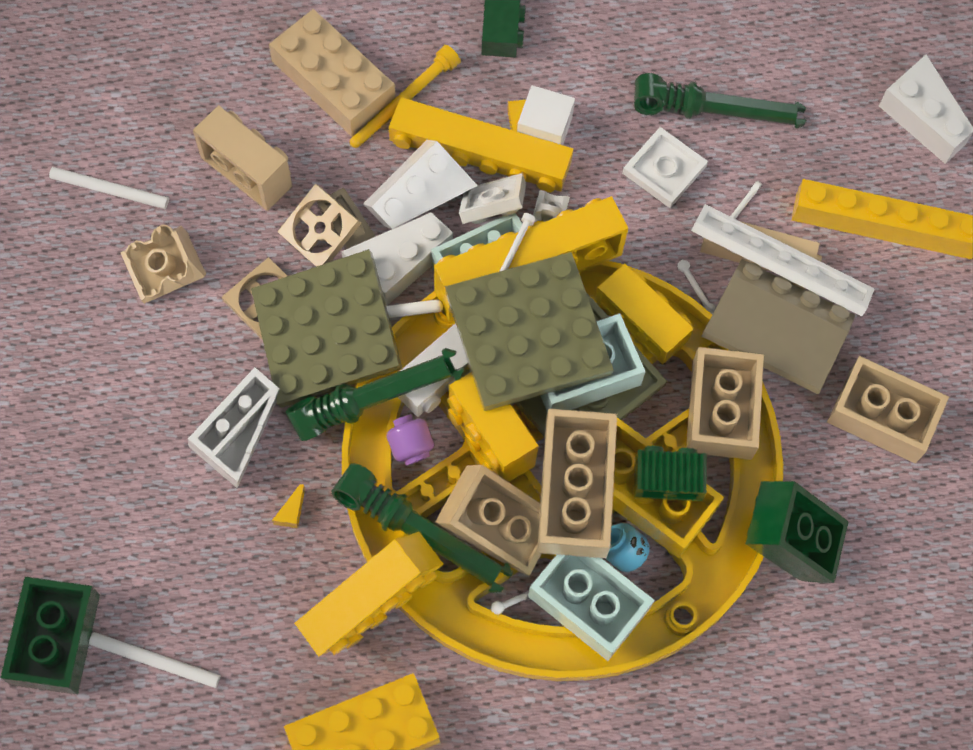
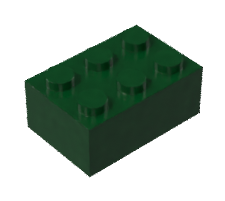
M761 481L758 496L755 500L751 524L747 532L746 545L798 580L804 582L835 583L849 521L795 481Z
M24 577L0 678L12 686L78 695L100 594L94 587Z

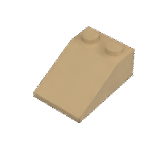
M467 465L438 515L435 524L478 550L503 563H508L510 567L527 576H530L542 554L537 553L540 503L485 466Z

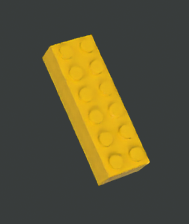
M612 196L603 200L601 198L593 199L585 207L574 211L572 209L565 210L559 213L556 218L546 222L536 221L532 226H529L508 269L572 252L578 271H584L622 256L628 226ZM518 232L505 233L496 241L486 245L484 243L476 244L463 254L445 256L437 264H434V291L438 300L443 303V311L449 323L455 320L445 293V286L499 272Z

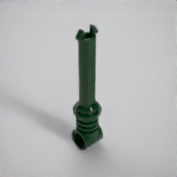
M654 73L641 74L635 80L634 108L643 115H655L664 108L665 112H670L672 109V113H677L679 110V114H683L686 119H691L692 116H697L704 112L789 125L795 124L797 129L806 123V119L797 118L798 112L804 113L806 107L799 102L790 104L705 92L702 86H697L695 81L684 84L683 87L681 83H676L674 86V82H669L667 85V82L661 76Z
M444 348L441 351L443 354L441 356L358 388L341 384L332 393L316 399L315 397L305 398L286 410V414L300 440L307 441L342 422L350 424L357 422L363 411L367 408L452 376L457 381L465 368L461 367L455 370L450 357L455 356L457 352Z
M350 464L331 490L334 499L342 506L354 511L361 510L363 507V513L366 515L371 512V518L379 517L377 522L381 523L382 530L385 532L388 529L393 532L401 530L408 535L420 532L433 551L491 586L488 590L490 593H500L504 589L494 582L500 572L509 578L513 574L508 563H505L504 566L498 564L414 511L412 503L407 500L408 495H398L397 493L390 495L392 490L389 488L384 491V485L380 484L377 487L375 475L359 464Z

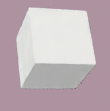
M531 85L518 121L517 132L563 145L572 121L575 98Z

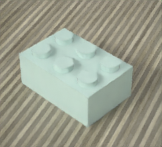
M621 314L597 321L614 369L613 375L541 395L547 413L548 409L572 410L641 386L645 369Z
M556 555L530 586L528 593L530 599L607 661L610 660L655 601L602 558Z

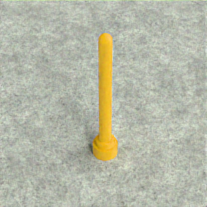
M444 45L436 52L434 63L350 139L351 147L359 148L393 117L400 97L411 100L442 71H452L460 64V57L455 50L448 45Z

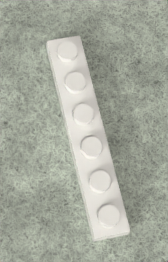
M706 204L704 205L691 230L692 232L847 310L863 316L870 303L874 288Z

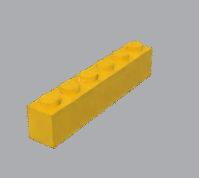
M402 97L399 99L389 125V141H393L399 148L409 149L413 147L418 149L426 140L438 141L459 166L473 165L479 167L483 173L488 175L499 173L510 177L523 173L526 182L536 184L540 190L546 192L562 191L572 162L574 148Z
M807 179L802 180L796 193L792 221L971 260L973 258V215Z

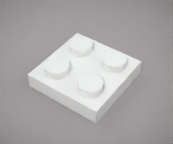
M659 127L626 164L622 174L671 208L706 168L708 161Z
M523 173L480 184L463 193L459 210L462 224L469 222L473 224L482 223L491 216L498 214L508 216L521 209L526 188Z

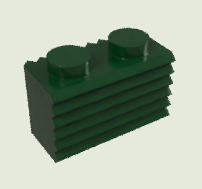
M646 446L643 450H638L634 468V498L703 501L706 495L707 454H699L695 448H680L675 452H665L664 448L660 446Z

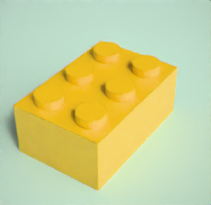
M471 372L449 385V398L447 399L449 404L448 415L457 427L459 425L463 427L467 433L465 440L474 453L479 451L485 460L483 466L507 482L535 467L538 444L510 404L484 411Z

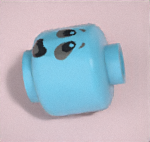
M616 524L611 526L610 550L605 559L619 571L631 572L641 567L646 561L650 545L647 538L631 524Z

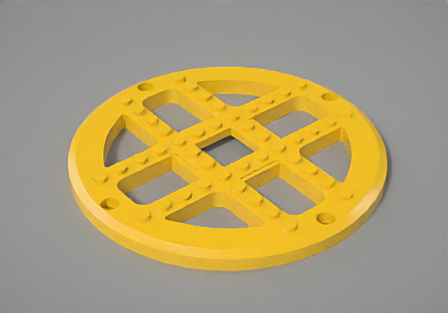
M607 261L579 272L585 291L594 301L597 288L623 264ZM635 269L642 274L649 287L654 291L661 292L666 297L668 304L677 313H683L690 320L691 326L694 328L690 340L673 356L680 358L691 372L693 359L698 347L728 350L702 337L712 317L708 310L673 285L647 272ZM433 291L421 301L438 300L435 291ZM597 303V305H598L607 315L611 316L600 304ZM441 311L402 317L392 327L402 369L455 324V321L449 323L446 315ZM630 334L633 344L651 364L656 362L657 359ZM402 369L357 383L355 388L397 373ZM763 381L759 448L752 460L729 457V495L725 515L715 543H710L702 531H700L680 558L669 552L683 573V581L652 604L649 611L609 661L604 659L565 626L540 625L513 619L502 614L496 615L492 610L476 604V601L489 593L488 590L491 586L460 567L451 572L436 570L435 573L438 577L424 588L419 587L411 592L413 597L399 609L426 634L470 661L500 672L531 679L585 681L618 676L647 667L681 650L698 639L721 619L741 596L764 558L763 555L746 545L747 532L751 524L755 500L758 496L761 481H783V455L775 411ZM449 391L440 398L439 407L464 440L463 446L398 491L393 490L392 451L386 434L395 427L393 421L400 417L405 404L397 397L365 409L359 420L353 424L345 422L342 441V475L352 463L367 468L375 475L377 487L382 484L385 486L384 491L389 488L392 490L390 495L394 493L408 495L407 500L412 503L413 510L425 518L445 505L467 465H483L485 460L479 451L474 453L465 440L467 433L461 425L457 427L449 417L447 412L449 409L447 401ZM516 404L513 405L512 408L536 443L543 439L544 436ZM689 409L646 439L655 446L663 447L665 452H675L680 448H686ZM530 470L509 482L541 503L542 486ZM363 507L357 511L347 508L354 536L366 563L394 539L408 535L401 530L393 532L388 529L385 532L382 530L381 523L377 522L379 517L371 518V512L366 515L363 513ZM481 552V553H483L484 555H486L487 557H489L490 559H492V560H494L495 562H497L498 564H500V565H502V566L505 565V563H503V562H501V561H499V560L493 558L492 556H490V555H488V554H486V553H484V552ZM542 553L540 558L553 560L557 554ZM510 567L513 572L512 576L519 572L518 570ZM500 572L494 582L501 585L509 577ZM677 608L687 610L692 616L691 623L687 625L679 624L674 618V611Z

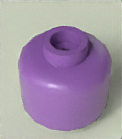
M410 414L393 421L395 427L387 432L386 437L395 460L399 462L404 461L406 466L431 457L429 452L434 448L435 443L428 424L424 419L413 420Z

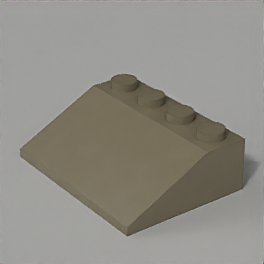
M741 259L702 337L730 351L764 354V368L819 394L856 315L840 305H835L820 298L812 291H806L790 283L786 278L778 277L755 263H749Z

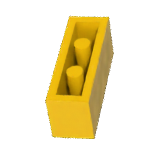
M625 263L597 288L595 301L611 316L621 314L628 332L662 364L690 340L694 328L691 326L688 317L681 312L677 313L668 304V300L661 292L654 291L649 287L642 274L635 269L631 270Z

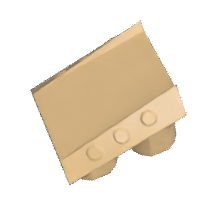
M160 225L153 230L151 239L145 242L135 241L128 245L126 250L121 252L136 290L144 304L197 281L206 275L190 236L182 226L173 229L167 225Z

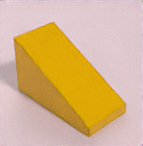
M526 99L508 101V117L510 129L517 132L518 121Z
M303 484L296 488L272 519L273 525L298 528L305 494V486Z

